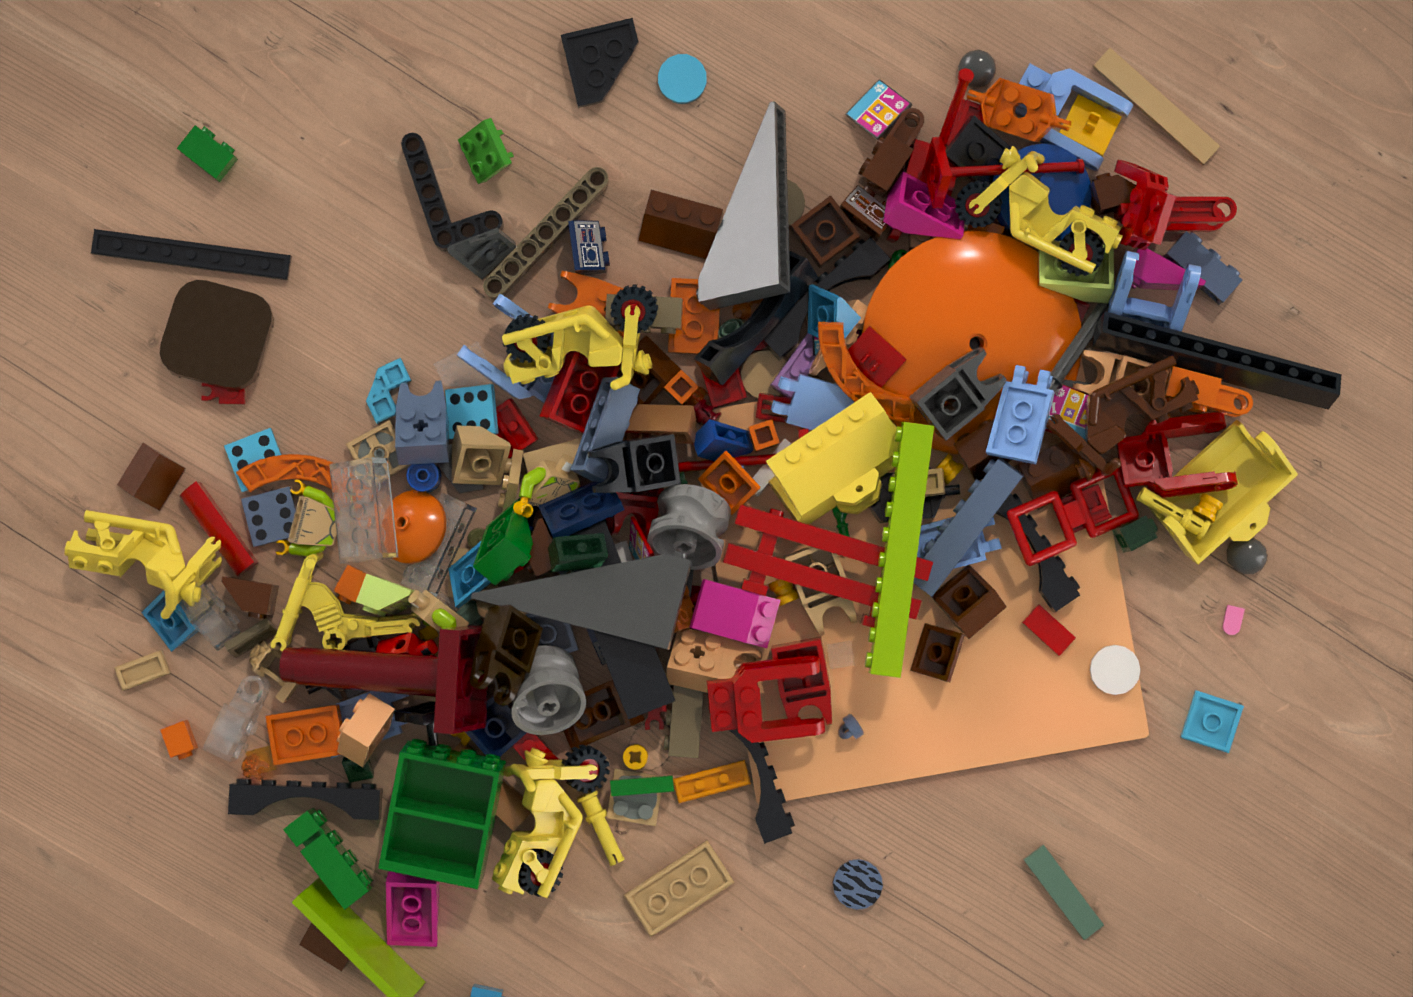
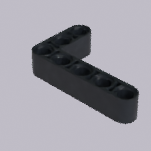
M408 133L402 138V150L437 248L446 252L449 245L493 230L485 225L490 217L497 218L499 224L496 228H499L501 231L503 230V219L498 212L493 210L452 223L423 139L417 133ZM412 140L420 142V146L416 151H409L407 149L408 143ZM420 163L428 165L426 173L422 175L415 173V168ZM430 186L436 189L435 195L431 198H425L423 196L424 189ZM441 210L444 213L443 218L437 222L432 221V212ZM467 225L475 227V233L471 237L462 235V230ZM443 233H449L452 237L447 245L439 243V237Z

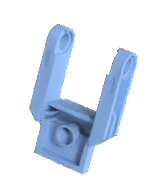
M1030 63L1019 82L1021 85L1053 94L1057 116L1071 90L1105 108L1110 107L1124 114L1125 117H1128L1133 107L1129 100L1070 68L1051 75ZM1020 104L1017 106L1015 113L1024 117L1027 113V107L1024 104ZM1051 129L1039 141L1043 144L1057 145L1068 150L1078 159H1083L1085 167L1094 171H1098L1104 161V158L1096 152L1054 129Z
M1126 250L1115 281L1114 291L1109 300L1108 312L1182 332L1199 284L1201 266L1187 265L1172 307H1168L1165 304L1132 297L1127 298L1133 282L1136 260H1139V253Z
M499 294L493 302L497 309L512 320L516 319L519 315L524 317L525 314H529L502 294ZM553 332V333H549V334H551V339H550V341H549V342H550L549 346H552V347H553L554 332ZM463 345L457 353L460 359L512 397L523 399L535 396L545 403L555 376L545 378L543 375L536 377L533 382L521 384V382L512 384L510 377H507L505 373L487 360L473 353L467 346Z

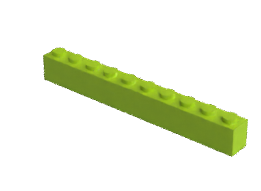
M902 422L901 427L897 426L895 441L899 442L898 452L894 451L892 457V466L896 467L895 476H890L888 491L892 492L891 502L886 503L885 517H889L888 527H883L882 542H886L885 551L880 552L878 567H882L881 577L876 578L875 592H879L878 603L873 602L872 617L876 619L874 628L870 627L868 642L872 643L871 653L867 652L865 667L869 668L868 672L874 675L901 678L934 426Z

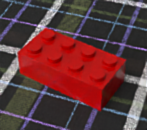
M578 351L568 352L559 374L554 377L539 417L583 435L602 379L605 377H616L621 363L618 366L591 367L588 364V358Z

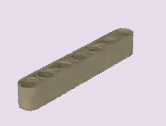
M591 168L486 278L483 288L489 298L496 300L499 294L505 296L569 229L568 221L577 220L606 190L609 179L607 172L603 168ZM600 174L605 178L604 182L598 186L593 185L590 182L592 176ZM584 192L587 195V200L581 204L576 203L573 200L576 193ZM559 211H569L570 218L564 222L559 221L556 218ZM543 228L553 230V235L550 239L545 240L540 237V231ZM529 245L536 248L535 255L530 258L523 255V249ZM512 263L519 266L518 273L513 276L506 274V267ZM492 282H500L502 284L500 292L496 294L489 292V285Z

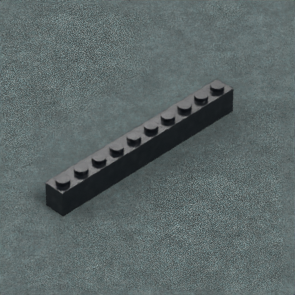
M1104 312L1095 326L1093 348L1126 355L1153 364L1173 356L1177 363L1175 367L1221 378V382L1327 410L1340 396L1342 374L1109 312Z

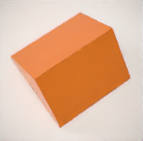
M727 451L698 478L705 488L712 490L725 499L731 508V515L739 510L740 504L744 505L761 488Z

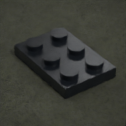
M973 115L968 118L945 151L948 161L955 167L1000 165L1001 162L999 161L1006 148L1010 150L1011 147ZM994 175L967 177L973 182L981 180V182L987 181L990 185Z

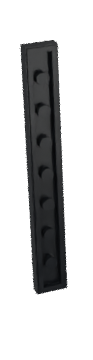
M94 229L91 248L92 255L287 281L289 280L292 259L291 255L98 229Z

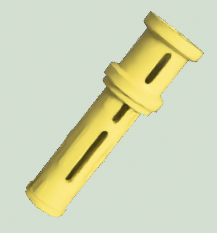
M1146 487L1140 490L1136 501L1143 503L1165 517L1171 515L1185 530L1196 535L1195 538L1198 540L1204 537L1211 524V521L1208 519L1203 520L1192 514L1190 509L1183 510Z
M598 791L588 792L576 800L582 804L587 816L585 818L586 822L592 823L609 861V865L613 866L616 864L613 854H615L618 863L625 860V858L622 856L606 821L607 811L601 807L597 798Z

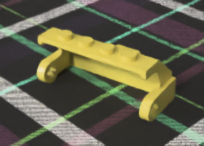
M870 392L766 460L768 467L775 475L768 482L795 521L809 525L836 506L840 512L859 514L879 501L882 482L879 478L895 468L892 466V457L894 451L898 452L899 442L895 441L897 427Z
M1238 420L1234 421L1174 475L1182 476L1215 471V474L1236 472L1238 481L1236 487L1229 490L1204 493L1219 500L1223 507L1217 511L1215 522L1210 524L1201 540L1196 539V535L1185 530L1171 515L1165 517L1148 507L1166 528L1184 554L1198 565L1227 538H1230L1232 541H1249L1267 525L1270 512L1267 502L1298 475L1279 446L1266 432L1262 431L1253 438ZM1201 493L1164 499L1183 510H1193L1194 506H1197L1200 502L1199 497Z

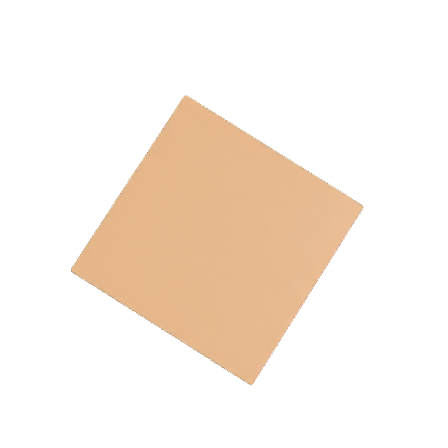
M1081 357L1076 381L1086 382ZM763 400V403L772 404L773 401ZM758 401L714 409L715 413H722L717 422L747 431L749 426L768 420L756 418ZM762 409V413L787 416L773 413L772 410ZM773 421L780 443L784 438L791 444L799 439L798 430L806 429L788 423ZM696 422V432L703 426L702 423L699 425ZM1045 431L1040 452L1061 442V440L1055 434ZM779 445L758 452L753 450L749 454L738 457L772 454ZM931 448L929 467L935 469L948 453ZM696 453L697 461H700V460H708V459H704V458L698 457V456H697V453ZM958 454L951 455L956 463H961L964 467L948 485L945 482L944 484L945 486L959 484L960 495L945 496L940 503L935 518L923 519L921 525L954 517L956 513L953 512V509L959 501L963 499L966 502L971 495L968 490L975 480ZM1012 460L1008 463L1014 467L1021 463V461ZM763 465L744 466V470L753 478ZM896 467L888 473L895 472ZM700 470L699 475L701 476L706 470ZM1020 480L1011 494L1016 493L1024 504L1032 499L1022 480ZM1104 480L1092 484H1099V487L1108 506ZM770 484L766 486L759 496L753 495L744 504V506L764 512H769L770 508L785 512L783 517L794 520L774 493ZM1051 503L1039 510L1035 509L1025 514L1026 516L1030 514L1038 525L1035 528L1040 537L1045 535L1052 546L1065 540ZM869 507L859 514H847L845 523H848L847 527L850 537L885 547L886 542H882L883 527H888V522L879 523ZM737 510L730 516L729 525L725 533L718 537L724 540L721 558L715 564L718 583L741 589L743 578L749 579L751 571L723 563L728 543L757 551L762 532L734 524L738 513ZM830 510L809 524L839 534L833 510ZM994 514L995 525L985 527L983 534L985 541L999 538L1002 549L986 552L987 560L970 564V566L996 590L1007 607L970 639L964 636L950 683L910 671L925 623L962 633L933 598L914 583L912 598L922 600L917 619L909 618L901 678L870 674L868 672L869 668L865 667L867 652L871 653L872 643L868 642L870 627L864 626L860 622L863 613L869 614L871 606L853 601L857 622L851 623L848 615L842 608L837 606L828 608L823 614L825 634L819 636L799 598L779 606L768 648L745 644L758 649L762 654L761 661L773 660L772 645L822 637L831 685L832 724L826 725L825 721V732L820 735L764 742L769 754L764 757L767 766L773 765L778 778L773 780L776 790L781 788L785 800L788 801L1146 738L1149 735L1140 679L1128 692L1113 695L1104 693L1097 688L1091 680L1089 670L1094 655L1106 646H1123L1135 654L1113 530L1095 538H1090L1086 529L1074 533L1077 545L1057 554L1066 566L1063 569L1068 577L1073 576L1079 584L1080 589L1077 591L1080 593V596L1057 612H1052L1039 593L1038 564L1032 566L1025 564L1009 521ZM1110 518V519H1107V520H1105V521H1103V522H1100V523H1098V524H1095V526H1098V525H1100V524H1102V523H1104V522H1107V521L1111 520V518ZM778 537L772 556L784 559L783 556L808 546ZM838 555L846 578L875 586L876 578L880 577L882 571L881 567ZM816 565L812 567L823 571L822 567L818 568ZM966 566L953 569L938 590ZM766 575L764 584L768 585L779 579ZM768 586L766 596L776 598V594L770 591ZM1038 604L1076 637L1060 656L1055 654L1022 623ZM777 679L759 681L762 721L787 719L780 698ZM813 705L804 706L798 713V717L801 719H821L823 717L820 709ZM848 714H852L864 731V735L858 739L854 736L848 739L839 737L838 731L845 724L843 718ZM748 750L756 801L759 804L761 794L760 777L756 763Z

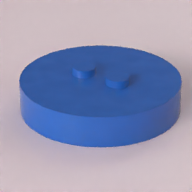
M1035 144L1017 150L1021 160L1031 151L1042 154L1045 158L1043 163L1075 162L1078 159L1068 150L1052 144ZM1085 167L1083 174H1077L1076 172L1032 174L1050 189L1048 195L1049 205L1055 214L1064 215L1075 206L1081 207V205L1090 208L1092 193L1089 185L1091 183ZM994 175V178H993L992 183H993L1000 175ZM1008 186L1000 193L1002 209L997 220L1001 226L1005 227V231L1012 236L1010 232ZM1072 223L1055 240L1060 241L1066 234H1069L1072 231Z

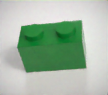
M195 125L177 149L220 182L238 160L233 155L235 150L224 141L221 145L214 140L216 135L205 126L200 129Z

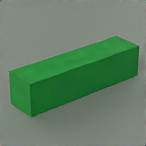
M673 775L610 780L611 796L674 792Z

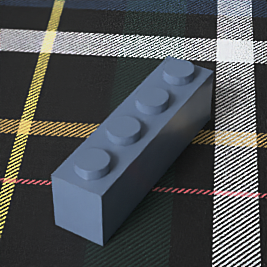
M605 377L602 379L571 467V471L593 482H603L606 479L608 466L600 458H588L587 452L622 441L625 431L629 427L633 408L638 401L637 397L640 389L631 384L618 390L611 389L610 383L618 379V377Z

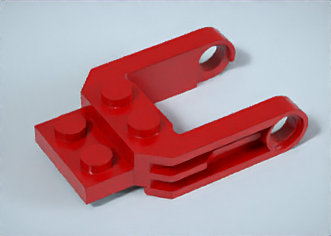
M1117 159L1114 172L1137 182L1136 187L1130 194L1128 211L1122 220L1123 227L1120 226L1121 229L1118 233L1123 235L1120 244L1129 245L1133 248L1137 247L1141 250H1146L1151 243L1161 245L1176 199L1175 195L1166 192L1169 188L1168 177L1137 164Z
M1176 197L1165 232L1217 231L1224 223L1229 222L1235 217L1237 213L1236 203L1229 197ZM1121 203L1114 210V219L1121 220V224L1130 203ZM1225 203L1229 206L1230 214L1227 217L1217 207L1218 204ZM1207 223H1217V224L1214 225V226H1211V225H1209V224H1207Z
M1212 412L1173 417L1160 423L1152 420L1141 435L1125 437L1116 444L1118 459L1121 461L1120 469L1124 488L1147 485V488L1162 498L1223 491L1236 487L1238 481L1235 471L1216 474L1213 471L1172 477L1173 467L1167 439L1222 431L1226 428L1224 414Z
M801 656L742 663L732 678L707 681L711 731L718 732L737 729L738 733L751 743L823 734L825 732L824 717H821V719H801L796 717L762 721L760 688L758 686L759 681L818 674L820 672L819 657Z

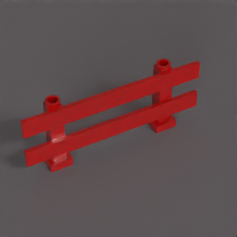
M740 504L734 524L762 532L757 551L728 543L723 563L751 571L749 579L743 578L741 589L766 596L768 585L764 584L767 575L871 606L868 615L863 613L860 623L874 628L876 618L872 617L873 602L878 603L879 592H875V586L774 557L772 554L777 538L781 537L878 566L880 552H884L885 547L783 517L785 512L770 508L769 512H764ZM917 557L914 577L928 581L933 562ZM911 597L909 618L917 619L922 600Z

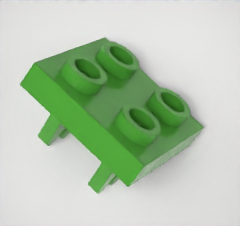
M492 118L483 120L458 139L461 150L478 184L488 181L512 163L510 158L514 157L512 152L507 153L500 138L504 133L502 130L496 129Z

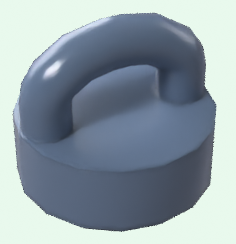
M848 714L843 718L845 724L838 731L839 737L848 739L854 736L858 739L864 735L863 729L852 714Z

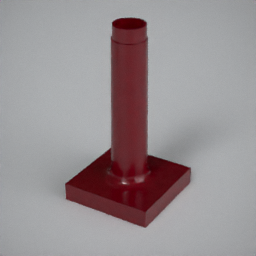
M471 625L440 629L438 656L309 647H287L282 652L279 673L283 682L307 686L436 697L434 733L458 734L486 727L488 686L485 689L476 690L470 684L475 649L483 626ZM484 674L479 677L478 683L482 681Z

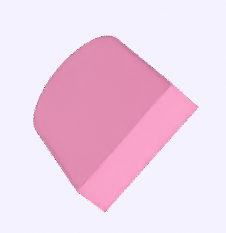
M1227 605L1222 626L1226 634L1235 635L1240 631L1245 609Z

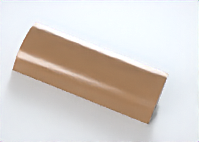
M636 404L629 420V427L625 431L622 440L660 434H674L675 444H694L696 437L694 407L692 405Z
M461 742L453 749L456 751H461V749L475 751L468 744L464 746ZM503 778L496 816L514 832L531 812L523 806V796Z

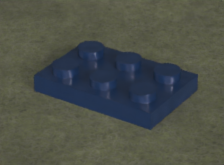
M591 482L538 507L554 540L557 541L624 511L617 493H593L592 487L601 482Z

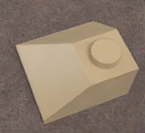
M457 425L452 442V483L501 485L511 448L510 443L481 426Z

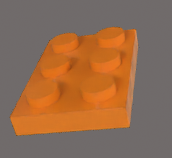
M671 279V297L683 299L682 330H676V334H669L668 353L698 354L710 340H715L718 337L720 308L709 310L699 303L696 295L698 279Z
M339 704L265 716L274 765L341 755L337 752L339 746L337 738L341 733L339 729L342 725Z

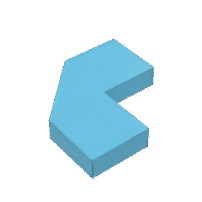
M401 358L377 369L373 385L366 400L376 424L396 416V404L389 391L400 387L401 383L412 381Z

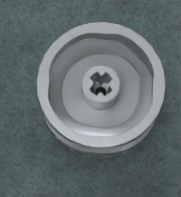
M679 484L665 488L657 499L661 517L652 520L647 539L654 555H672L673 551L688 554L687 559L692 561L691 570L709 568L718 563L724 546V540L718 537L724 534L728 528L731 516L729 504L719 494L704 487Z
M538 646L531 671L525 675L519 691L512 701V719L521 730L534 735L554 734L569 728L583 715L586 708V697L579 681L575 660L568 651L556 646Z

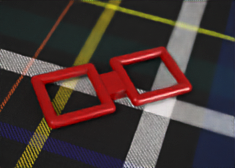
M1120 467L1107 476H1103L1097 471L1089 482L1085 478L1072 482L1070 490L1074 500L1062 504L1058 492L1051 491L1007 511V518L1026 565H1035L1075 547L1077 540L1072 529L1084 524L1088 536L1095 538L1139 517V512L1129 487L1124 488ZM1114 475L1127 513L1095 526L1081 489ZM1051 503L1065 540L1032 554L1018 517Z

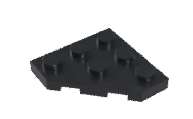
M633 18L561 35L578 108L603 102L639 42Z

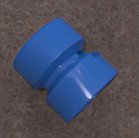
M434 463L411 464L407 469V481L417 491L429 493L436 490L441 483V471Z

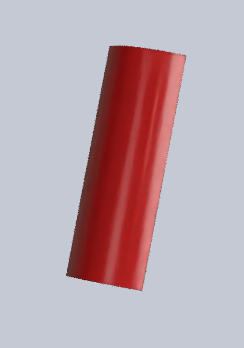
M195 481L180 494V498L208 537H215L213 544H216L218 540L221 541V548L218 551L237 577H240L259 563L201 482Z

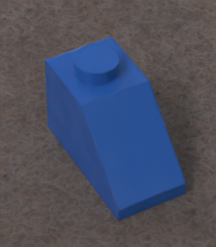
M709 419L696 432L695 450L697 456L704 459L716 461L725 451L734 458L749 454L754 450L749 432L744 429Z

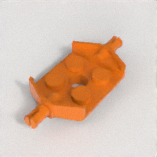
M999 78L985 93L972 89L968 91L969 94L977 96L967 95V100L980 103L983 121L987 127L1037 143L1052 128L1056 127L1066 131L1070 129V127L1061 125L1063 123L1071 126V121L1057 116L1053 94L1003 78ZM1020 104H1024L1027 107V113L1022 118H1018L1015 113L1017 106Z

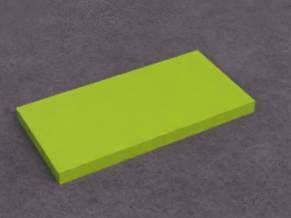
M320 877L291 902L387 997H414L426 983L350 907L344 910Z

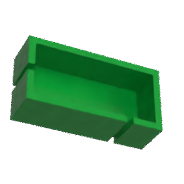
M312 808L283 830L296 847L303 843L305 848L300 851L345 910L374 887L372 884L374 879L366 869L361 870L356 862L359 860L351 849L346 850L341 844L343 842L341 835L335 829L331 831L326 824L328 819L320 809L316 811L315 808Z

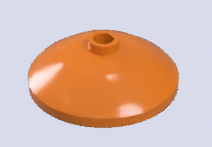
M417 490L406 491L396 496L385 508L379 523V538L384 551L392 559L404 564L419 563L432 556L441 545L446 532V514L442 504L433 495Z

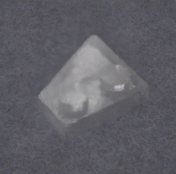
M478 341L467 346L473 353L487 360ZM459 351L433 364L445 387L488 384L497 386L457 356Z

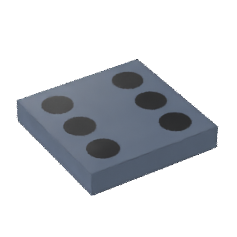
M290 486L241 499L253 547L289 538L296 511Z

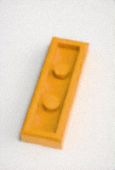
M745 760L673 778L678 803L751 784Z

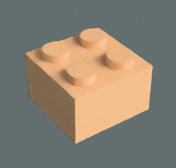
M370 693L364 700L360 699L353 709L354 715L352 718H346L339 729L341 733L337 738V742H339L337 752L359 766L364 767L389 731L395 708Z

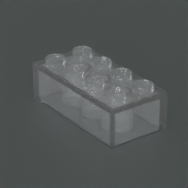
M371 457L329 464L340 564L397 558L398 548L388 458Z

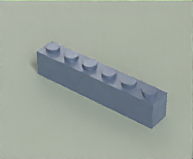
M999 457L997 461L990 460L983 470L986 473L981 482L976 479L968 491L971 495L966 502L961 499L953 509L956 515L951 522L946 519L938 529L941 535L936 542L931 539L923 549L926 553L923 559L933 562L928 581L914 577L913 583L931 597L1022 479L1023 474Z

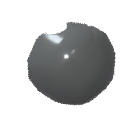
M979 49L966 53L958 65L959 71L967 68L974 73L972 82L968 84V86L973 88L986 86L996 74V64L993 57L988 52Z
M1251 538L1249 541H1231L1227 548V561L1240 573L1255 574L1263 569L1267 562L1268 554L1266 553L1265 546L1255 538Z

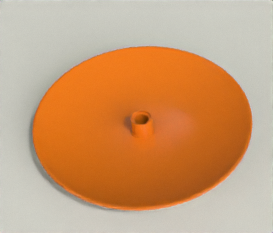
M964 231L961 239L935 237L923 242L902 256L887 271L876 287L868 304L862 334L871 326L907 359L882 388L895 394L910 396L947 365L972 351L969 343L973 337L979 339V348L983 347L987 353L977 368V378L979 381L1002 374L1007 379L1006 381L1012 382L1015 366L1019 365L1025 366L1026 371L1029 372L1026 383L1037 385L1040 370L1050 372L1053 370L1081 329V321L1073 297L1039 286V253L1016 239L998 233ZM1081 355L1064 380L1076 381ZM1002 389L989 401L981 413L948 440L939 437L934 431L932 448L946 453L958 454L954 444L960 436L979 429V425L986 420L991 419L992 421L995 419ZM947 400L944 403L945 407L948 405ZM916 408L915 423L929 425ZM892 420L896 426L901 427L902 422Z

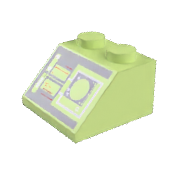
M366 574L356 602L364 605L362 610L383 617H385L386 613L396 615L413 606L409 603L408 599L414 590L383 578Z

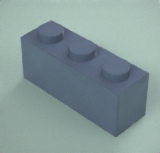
M1186 231L1163 257L1186 269L1188 264L1201 266L1200 278L1206 282L1200 289L1220 305L1241 283L1240 273L1233 266H1226L1220 261L1221 256L1211 248L1209 250L1201 244L1203 241L1193 232L1189 234Z

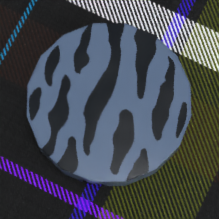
M861 859L849 860L842 864L835 873L833 879L834 893L838 900L846 907L856 910L865 909L873 905L881 896L883 888L882 876L878 869L870 862Z

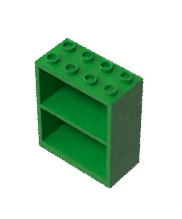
M421 739L407 741L399 753L378 869L478 890L485 876L506 761L500 760V756L486 754V757L476 755L475 751L469 749H461V751L451 750V746L445 744L427 745V742Z

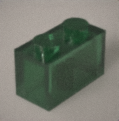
M1146 515L1140 516L1113 530L1123 552H1131L1158 538L1155 533L1158 531L1154 520L1152 518L1148 519Z
M604 533L555 537L548 547L552 572L598 568L608 558Z

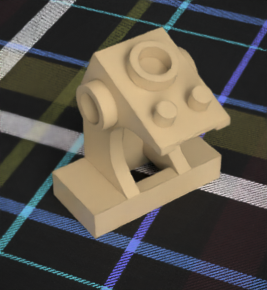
M263 640L260 645H255L249 656L251 658L249 662L253 666L251 670L261 677L267 674L278 682L282 688L275 698L282 703H286L299 685L283 682L280 676L269 668L276 657L281 658V646L277 644L275 648H271V642L267 643Z

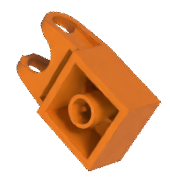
M562 271L560 274L561 278L577 288V298L569 305L549 303L547 308L558 314L590 305L595 307L605 318L607 294H617L623 288L598 278ZM617 331L624 339V332Z
M1175 366L1170 368L1165 387L1167 402L1174 399L1179 393L1181 380L1189 377L1190 381H1195L1199 394H1197L1198 400L1192 402L1194 407L1187 411L1196 414L1220 412L1224 416L1235 418L1248 413L1252 409V396L1244 390L1222 385L1221 378ZM1234 399L1239 400L1241 404L1240 410L1234 406Z

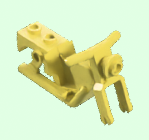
M89 510L85 511L84 522L94 523L95 529L88 528L86 540L96 541L97 546L82 541L78 536V531L74 530L71 541L66 543L64 552L65 556H68L70 568L120 576V578L135 563V560L140 561L145 567L148 584L165 590L166 605L161 611L163 619L170 618L182 599L192 607L195 602H199L201 597L200 586L222 564L221 556L214 561L216 558L214 553L221 548L220 540L213 545L215 537L208 538L206 543L185 566L177 534L172 525ZM112 526L134 531L130 535L109 532V529Z

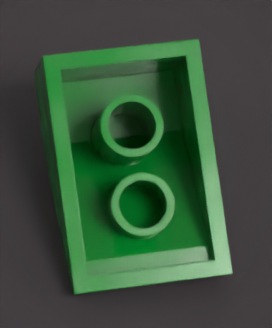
M520 498L486 526L473 567L494 585H497L501 580H508L519 565L523 567L531 558L530 552L533 541L528 520L526 517L516 514L513 510L514 504L520 501Z

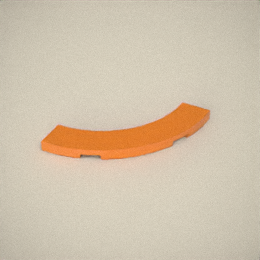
M818 322V338L821 353L829 373L842 391L854 402L871 392L890 420L915 423L916 406L909 399V396L895 394L877 386L857 368L845 343L843 322Z
M285 454L272 456L253 462L236 472L249 492L268 483L285 479L315 482L336 492L354 511L375 497L371 490L347 469L326 459L310 455Z

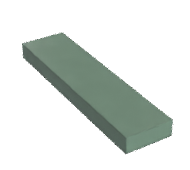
M1041 845L1023 859L1083 940H1086L1104 926L1044 845Z

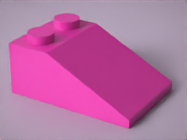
M905 172L900 175L888 191L883 222L894 229L908 234L961 239L965 226V221L958 218L959 214L956 213V199L946 194L943 208H932L927 184Z
M1136 248L1132 251L1139 253V260H1136L1133 272L1132 289H1136V287L1158 290L1179 289L1185 272L1184 268L1148 248L1146 250ZM1202 278L1199 280L1197 290L1204 286L1206 282Z
M703 579L690 628L768 648L780 600Z
M388 871L386 878L387 945L437 947L439 881Z

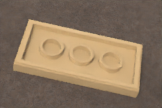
M706 840L625 893L624 897L650 937H652L735 882L708 840Z

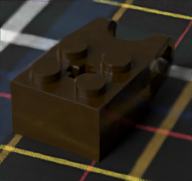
M512 605L489 607L475 649L470 674L471 686L476 690L485 689L493 681L494 701L500 706H506L515 699L525 675L531 671L543 628ZM484 674V678L478 683L479 677ZM509 689L507 696L502 699L505 690Z

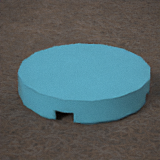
M677 54L669 57L661 65L658 72V85L662 94L677 104H688L697 100L707 84V75L703 64L697 58L688 54Z

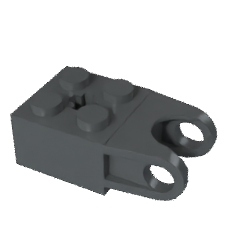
M983 347L976 348L950 363L909 396V399L929 425L934 426L935 433L944 440H948L985 409L984 407L1006 383L1007 379L1002 374L984 381L978 380L977 368L987 354ZM947 400L948 405L945 407L944 403Z

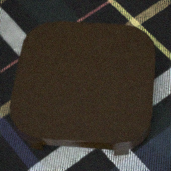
M194 280L186 283L179 289L174 299L162 337L159 353L162 363L172 375L178 378L184 377L221 387L230 392H238V390L248 387L252 382L255 383L259 376L258 370L271 328H274V317L271 307L263 297L248 291L207 280Z

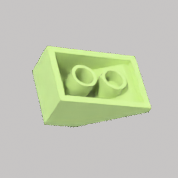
M1111 248L1108 254L1104 252V258L1100 266L1092 274L1089 273L1086 276H1075L1074 273L1069 274L1066 268H1062V263L1058 258L1039 250V286L1085 302H1109L1114 291V248Z

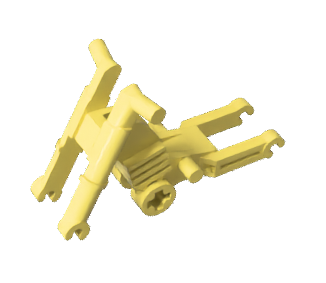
M320 552L311 554L304 559L287 605L282 610L283 616L275 638L271 642V648H275L277 643L280 642L282 644L280 650L283 652L291 643L294 627L299 614H302L303 611L301 609L302 606L307 607L312 612L319 632H324L325 635L323 636L322 643L325 649L342 650L351 638L411 633L415 626H420L423 619L414 612L385 617L364 616L359 613L345 614L339 599L325 584L311 582L315 564L323 558V553ZM333 634H336L337 638H341L339 643H336L335 639H331Z

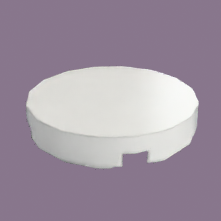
M1118 645L1106 646L1098 651L1092 658L1089 669L1091 680L1097 688L1104 693L1113 695L1123 694L1131 690L1139 680L1140 675L1139 660L1135 654L1126 647Z

